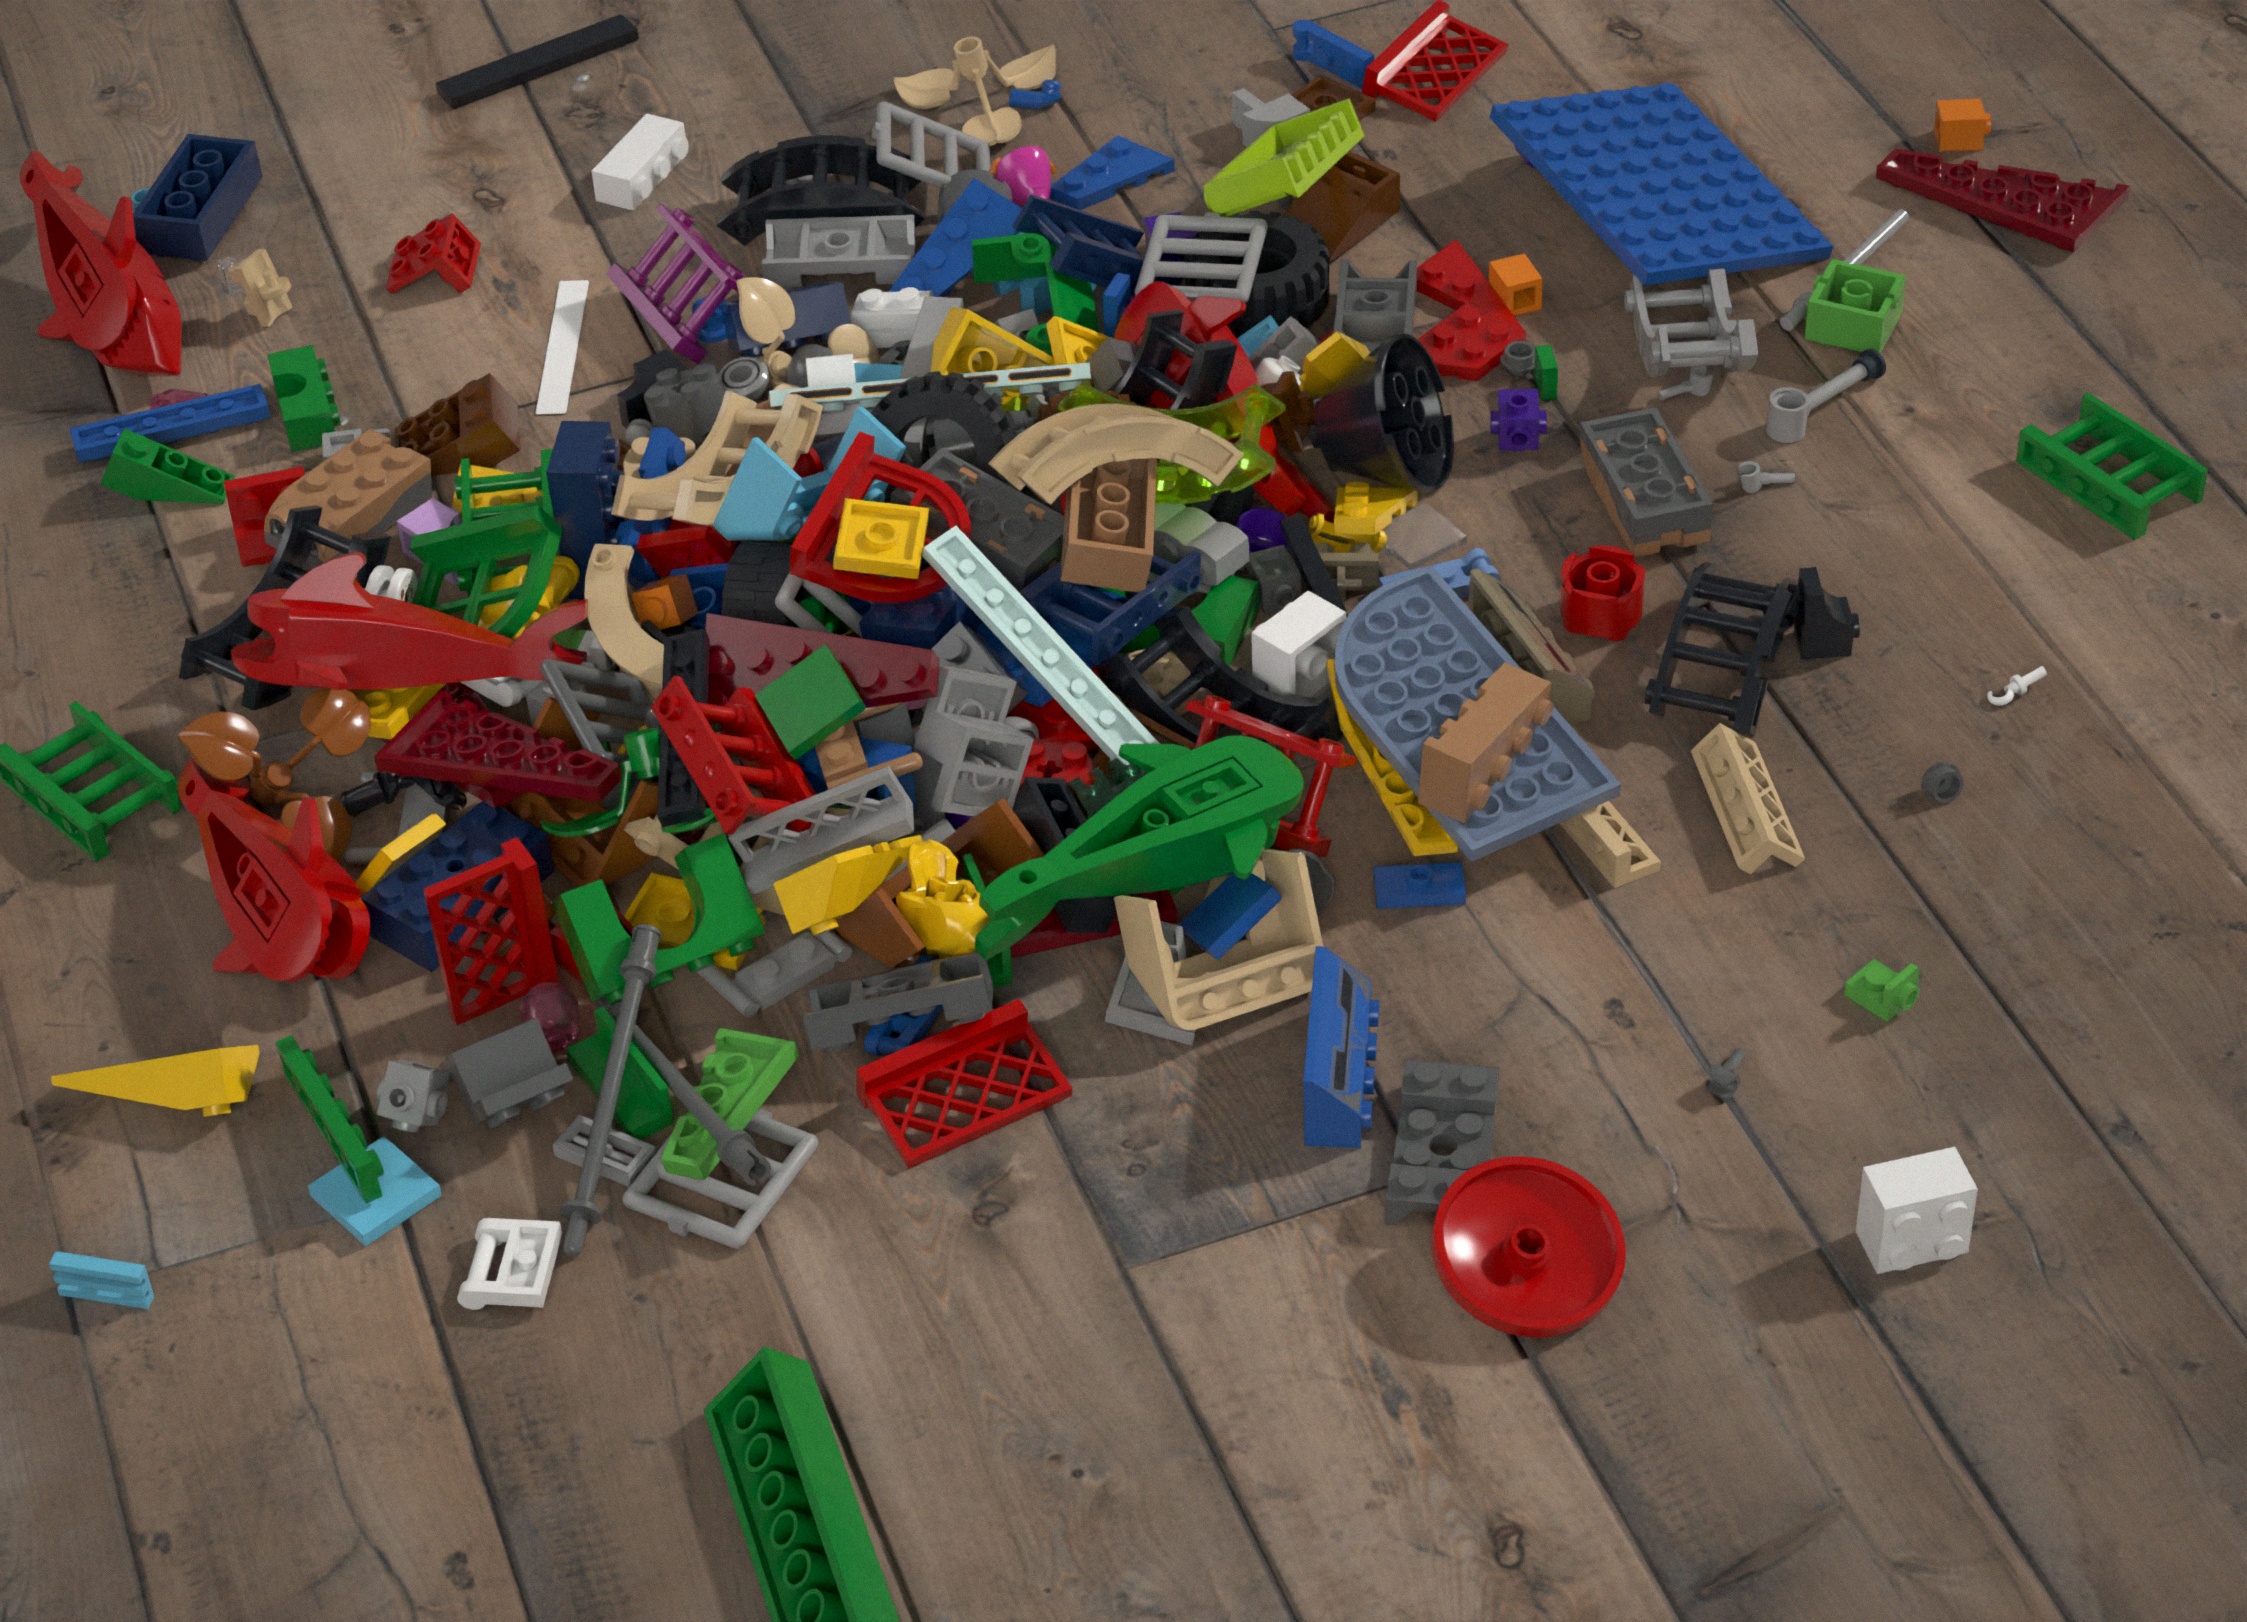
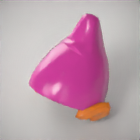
M1026 146L1010 152L1002 159L1000 157L993 161L988 172L993 173V178L1002 184L1004 180L1009 185L1012 191L1013 202L1023 208L1030 194L1049 200L1051 194V174H1055L1057 170L1044 149L1037 146Z

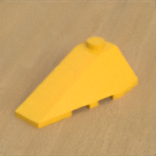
M951 307L934 341L930 372L940 371L941 375H949L951 372L963 374L1054 366L1055 364L1052 356L968 309ZM1019 390L1003 391L1004 397L1001 398L1003 400L1001 404L1008 402L1015 396L1026 404L1030 396H1020Z
M1339 331L1335 332L1305 356L1302 370L1305 373L1299 377L1301 382L1300 391L1308 392L1310 398L1323 393L1370 353L1369 350L1360 342Z
M921 835L898 839L890 843L882 842L874 847L867 845L835 854L773 883L792 934L811 929L813 936H817L839 927L836 919L854 911L907 860L909 847L913 842H921Z
M259 1046L218 1048L51 1076L53 1086L175 1109L191 1110L202 1108L203 1117L231 1113V1103L244 1102L248 1099L260 1054Z

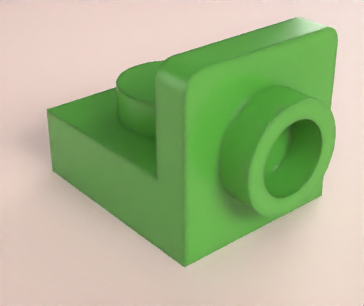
M1873 959L1845 982L1844 995L1886 1022H1889L1900 1011L1909 1010L1918 999L1920 988L1918 987L1920 968L1911 963L1898 974Z

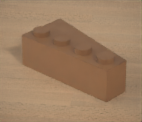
M1504 662L1479 687L1476 701L1468 698L1461 705L1457 720L1448 718L1440 726L1439 733L1442 734L1441 737L1436 739L1430 736L1423 743L1418 803L1464 824L1475 810L1481 811L1485 807L1491 794V788L1496 781L1503 782L1507 777L1512 760L1516 754H1523L1527 750L1532 740L1533 731L1538 725L1544 726L1549 720L1554 705L1553 702L1549 701L1551 682Z

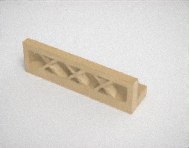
M1719 723L1691 750V754L1738 868L1752 874L1771 855L1797 867L1805 860V857L1756 742Z
M1609 801L1560 822L1562 827L1614 888L1660 871L1661 861ZM1631 855L1639 857L1641 862L1631 865Z

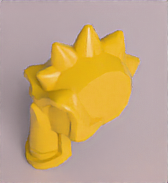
M555 556L541 601L528 621L511 639L516 640L529 624L545 612L559 606V603L574 589L579 581L580 571L572 559L565 556ZM521 565L508 574L492 578L488 593L522 585L528 565ZM515 599L484 606L478 626L488 629L500 619Z
M930 839L916 843L913 842L909 847L907 856L911 875V888L905 892H900L896 896L898 910L926 946L928 955L938 954L939 958L943 959L976 951V935L991 920L988 914L979 906L980 893L976 891L975 886L969 880L962 879L956 881L958 860L949 848Z

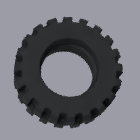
M1259 210L1249 211V214L1240 215L1236 213L1228 216L1233 218L1264 219L1268 224L1249 300L1246 302V310L1227 324L1229 329L1238 338L1269 315H1271L1279 327L1292 316L1306 329L1310 328L1314 321H1317L1324 313L1330 297L1329 250L1326 248V242L1322 236L1307 222L1302 224L1299 218L1291 215L1284 217L1280 212L1270 211L1269 214L1260 213ZM1198 231L1192 239L1248 241L1250 234ZM1185 254L1184 256L1185 262L1242 265L1244 257L1192 254ZM1185 278V286L1236 289L1238 280Z
M940 371L928 372L919 378L914 376L903 382L900 386L895 387L872 410L871 414L903 444L909 428L923 417L936 415L955 421L964 428L974 444L976 452L975 467L1011 486L988 463L1004 446L1018 436V433H1013L1011 427L1015 421L1010 411L1004 413L1000 407L1003 400L995 392L991 396L983 390L985 384L976 379L972 382L963 380V374L951 372L949 375H941ZM904 452L899 462L909 465ZM888 484L884 492L885 503L891 504V493L898 487Z

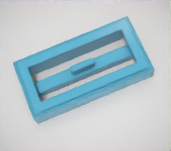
M55 1252L49 1263L50 1269L56 1271L53 1278L55 1283H60L57 1290L61 1296L148 1309L154 1299L145 1265L66 1252Z

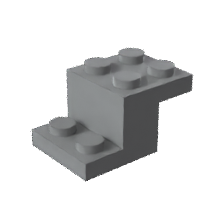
M939 665L937 697L928 699L914 748L943 764L930 806L940 812L976 816L1001 798H1004L1011 809L1013 808L1034 741L1033 738L1004 723L1017 683L1016 681L1007 676Z

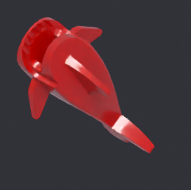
M1158 281L1143 288L1124 311L1117 325L1114 339L1140 345L1148 314L1181 310L1184 314L1180 333L1190 340L1201 344L1228 339L1236 344L1235 358L1223 395L1216 394L1207 412L1212 417L1205 429L1225 439L1244 454L1236 465L1249 475L1253 480L1254 488L1274 507L1291 516L1297 510L1309 518L1317 513L1324 514V520L1333 523L1335 509L1326 497L1295 466L1280 456L1267 406L1253 366L1239 341L1227 326L1228 323L1243 314L1246 310V303L1238 299L1203 296L1192 303L1177 288ZM1174 349L1164 375L1183 386L1192 359ZM1156 389L1144 408L1155 411L1159 408L1167 414L1175 400Z
M353 552L335 557L314 567L296 580L288 589L268 590L248 597V618L255 625L266 630L273 638L244 642L242 645L237 644L231 650V660L234 666L243 674L262 682L289 686L330 688L334 690H373L420 687L506 676L523 680H545L540 670V665L545 659L578 665L583 661L587 662V652L564 648L558 645L554 635L585 620L588 616V599L564 603L545 612L529 624L516 640L430 608L370 594L357 581V573L365 565L366 556L361 552Z
M189 758L178 779L179 798L187 810L197 819L214 892L223 916L235 937L215 958L213 970L219 973L256 974L260 972L272 980L286 983H298L299 979L307 977V973L333 980H342L348 977L357 968L365 954L370 934V916L366 905L360 898V888L346 870L324 851L315 799L310 797L302 799L294 828L291 830L244 802L251 788L246 776L233 782L221 781L206 773L195 759Z

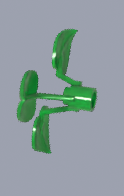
M658 728L643 729L623 736L629 760L621 761L623 775L620 801L615 809L559 824L541 821L542 828L556 836L578 837L601 831L619 823V818L623 816L627 809L631 771L637 772L638 779L659 775L660 736ZM711 808L705 809V818L663 828L661 826V830L665 833L688 832L719 821Z

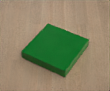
M826 644L755 694L788 753L795 760L867 709L835 655Z

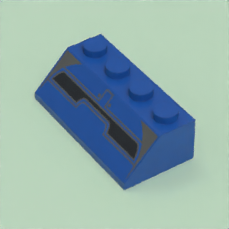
M1316 946L1303 1081L1305 1146L1361 1148L1362 1129H1371L1372 1101L1364 1100L1365 1094L1374 1095L1375 1067H1367V1061H1376L1377 1033H1370V1027H1379L1380 1000H1371V980L1332 951L1321 946Z

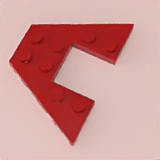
M1457 240L1451 242L1417 267V292L1456 310L1418 338L1431 355L1440 376H1455L1459 379L1478 381L1501 364V356L1505 355V347L1509 343L1526 341V331ZM1334 328L1319 338L1321 343L1334 334Z

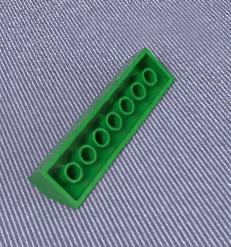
M764 1346L703 1411L771 1621L900 1622L808 1361Z

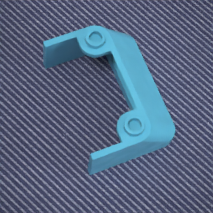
M863 406L857 407L828 470L801 478L761 439L758 437L752 438L716 516L714 528L727 540L778 541L790 539L799 534L859 431L875 436V454L898 462L906 446ZM874 479L863 500L883 503L885 499L884 492L888 483Z

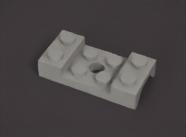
M914 215L766 220L767 251L766 259H762L761 262L763 278L778 284L783 289H789L791 287H802L803 275L823 276L839 273L858 275L875 272L876 285H893L916 254Z

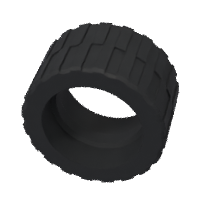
M746 540L737 547L729 561L722 592V616L800 628L775 605V598L790 571L792 542ZM801 585L794 600L799 604L804 598L813 595ZM827 607L824 609L825 615L830 611Z

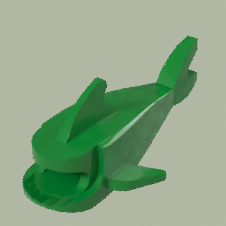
M1241 735L1219 738L1193 750L1175 744H1122L1118 755L1129 763L1145 770L1148 774L1125 789L1044 857L1021 863L1007 870L988 885L980 894L979 906L988 914L991 920L976 935L975 950L985 961L1006 950L1037 926L1061 899L1118 896L1169 890L1170 894L1174 895L1186 886L1209 881L1233 871L1239 879H1248L1264 850L1269 849L1274 844L1278 834L1280 818L1292 811L1300 801L1304 785V779L1300 770L1288 757L1269 744Z

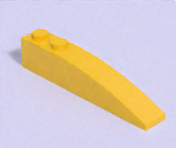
M1327 659L1326 667L1340 729L1413 856L1458 852L1456 843L1424 805L1418 803V797L1349 714L1336 687L1334 675L1335 659Z

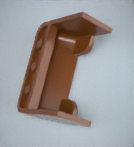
M547 697L532 728L539 730L540 738L549 740L556 737L565 741L566 748L571 751L583 750L556 698ZM582 710L588 721L596 722L600 715L597 712ZM640 781L619 823L601 831L578 837L553 835L542 828L541 821L559 824L607 811L597 801L585 802L582 799L561 796L548 797L545 794L524 792L516 796L509 804L499 806L548 834L553 864L578 887L600 879L603 880L605 887L658 858L657 855L652 856L641 851L635 845V839L623 830L629 822L647 817L655 818L658 807V783Z
M1001 798L956 828V832L941 842L942 845L950 849L958 860L956 879L963 877L962 855L971 853L985 888L1007 870L1028 860L1045 856L1004 798ZM908 866L875 889L854 911L842 916L840 919H836L839 926L836 930L843 938L890 969L897 964L900 968L911 966L918 960L920 955H924L921 949L925 945L898 910L896 896L900 892H905L911 888V875Z

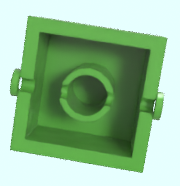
M1831 259L1824 274L1817 275L1814 281V291L1807 305L1805 339L1816 341L1823 345H1833L1854 350L1859 353L1871 348L1881 354L1903 312L1906 275Z

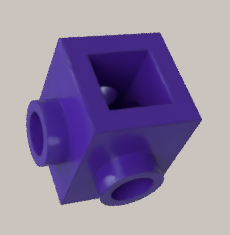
M1538 389L1498 390V410L1490 411V434H1498L1499 450H1539V434L1547 433V411L1539 410Z

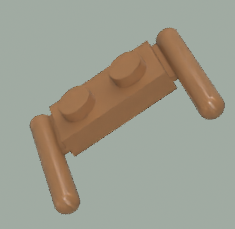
M900 703L865 709L815 746L828 790L887 766L891 768L896 777L916 771L922 767V758L916 752L870 768L868 767L854 722L898 707Z

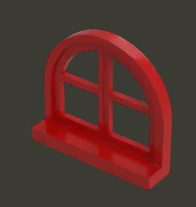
M859 431L791 545L790 574L846 595L872 602L898 603L928 596L948 584L932 566L919 572L918 579L903 577L879 578L881 575L869 574L867 576L853 571L833 569L832 563L827 562L837 544L845 498L863 500L874 479L915 493L909 506L920 507L923 500L927 499L942 513L949 530L957 526L971 541L969 513L961 498L949 485L928 472L875 454V436ZM925 537L924 547L934 540Z

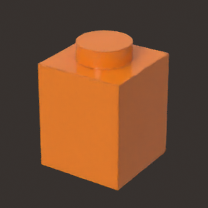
M1981 98L1937 100L1933 131L1939 152L1983 150L1984 137L1991 133V115L1984 112Z
M1525 253L1489 262V283L1514 316L1542 309L1543 278Z
M687 574L650 582L631 594L640 624L649 620L659 630L681 625L698 614Z

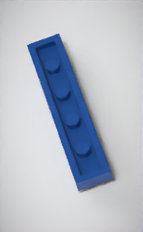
M256 384L69 429L78 462L81 463L90 460H101L111 456L124 428L162 444L177 442L183 438L204 433H215L221 429L242 424H253L259 420L271 417L261 384Z

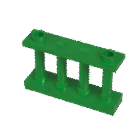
M2089 392L2082 395L2079 421L2052 436H2049L2033 424L2021 429L2019 434L2017 463L2134 541L2146 534L2150 508L2169 496L2179 492L2196 504L2203 501L2208 472L2206 467ZM2086 434H2090L2102 442L2082 455H2078L2066 447ZM2116 453L2121 454L2132 462L2111 475L2095 466ZM2147 472L2162 481L2140 495L2126 486V484Z
M553 449L540 450L541 467H534L532 472L473 478L469 458L461 459V475L455 476L454 482L457 500H462V524L539 505L554 519L546 475ZM536 487L537 491H542V497H536V501L476 508L475 494ZM559 545L556 552V556H560ZM529 563L495 567L492 578L508 574L516 567L529 565ZM478 566L457 571L459 590L467 591L468 598L472 591Z
M75 701L69 704L75 726L27 755L24 752L19 754L6 742L0 745V782L97 862L110 854L105 837L109 833L108 829L155 800L173 814L181 811L177 797L178 782L167 769L162 771L105 725L97 712H89ZM82 741H85L93 748L52 774L48 772L42 773L37 769ZM107 760L117 767L116 770L76 794L72 792L66 793L61 789ZM131 780L142 788L100 814L96 812L91 814L85 809Z

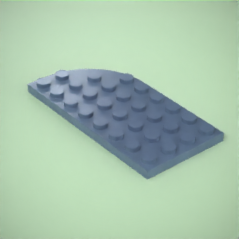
M1432 565L1395 579L1366 596L1344 621L1335 646V683L1345 708L1417 797H1419L1423 743L1430 736L1439 739L1442 735L1439 733L1440 726L1448 718L1456 721L1461 705L1468 698L1476 701L1479 687L1504 662L1518 668L1520 667ZM1553 706L1547 723L1544 726L1538 725L1533 731L1532 740L1527 750L1523 754L1517 753L1513 758L1510 771L1503 782L1496 781L1493 785L1485 807L1481 811L1475 810L1465 824L1433 809L1426 808L1470 862H1473L1620 796L1621 783Z

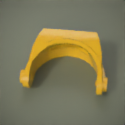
M1317 513L1309 521L1308 531L1313 542L1329 543L1334 547V553H1350V547L1355 543H1370L1373 553H1379L1387 542V535L1383 530L1377 534H1334V523L1324 520V514ZM1319 534L1348 541V544L1323 538Z

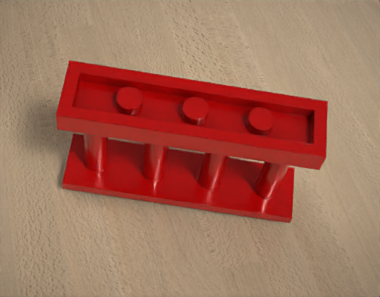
M674 676L652 704V711L726 834L733 835L749 814L765 816L817 795L797 761L788 753L751 688L738 687L724 706L696 702L682 678ZM708 722L719 723L726 735L714 733ZM727 753L738 754L744 766L734 765ZM747 785L757 786L764 798L754 797ZM795 819L788 822L785 829L800 833L810 829L812 822Z
M1206 695L1205 700L1188 701L1186 710L1204 716L1195 748L1214 741L1220 723L1240 730L1241 736L1255 739L1259 737L1279 745L1278 750L1292 762L1295 752L1317 760L1299 821H1294L1293 824L1280 820L1277 838L1273 845L1287 851L1290 849L1309 850L1318 857H1326L1332 840L1318 835L1319 828L1316 827V823L1333 767L1355 766L1357 757L1343 752L1345 746L1336 741L1319 738V741L1316 742L1229 708L1230 701L1217 696Z

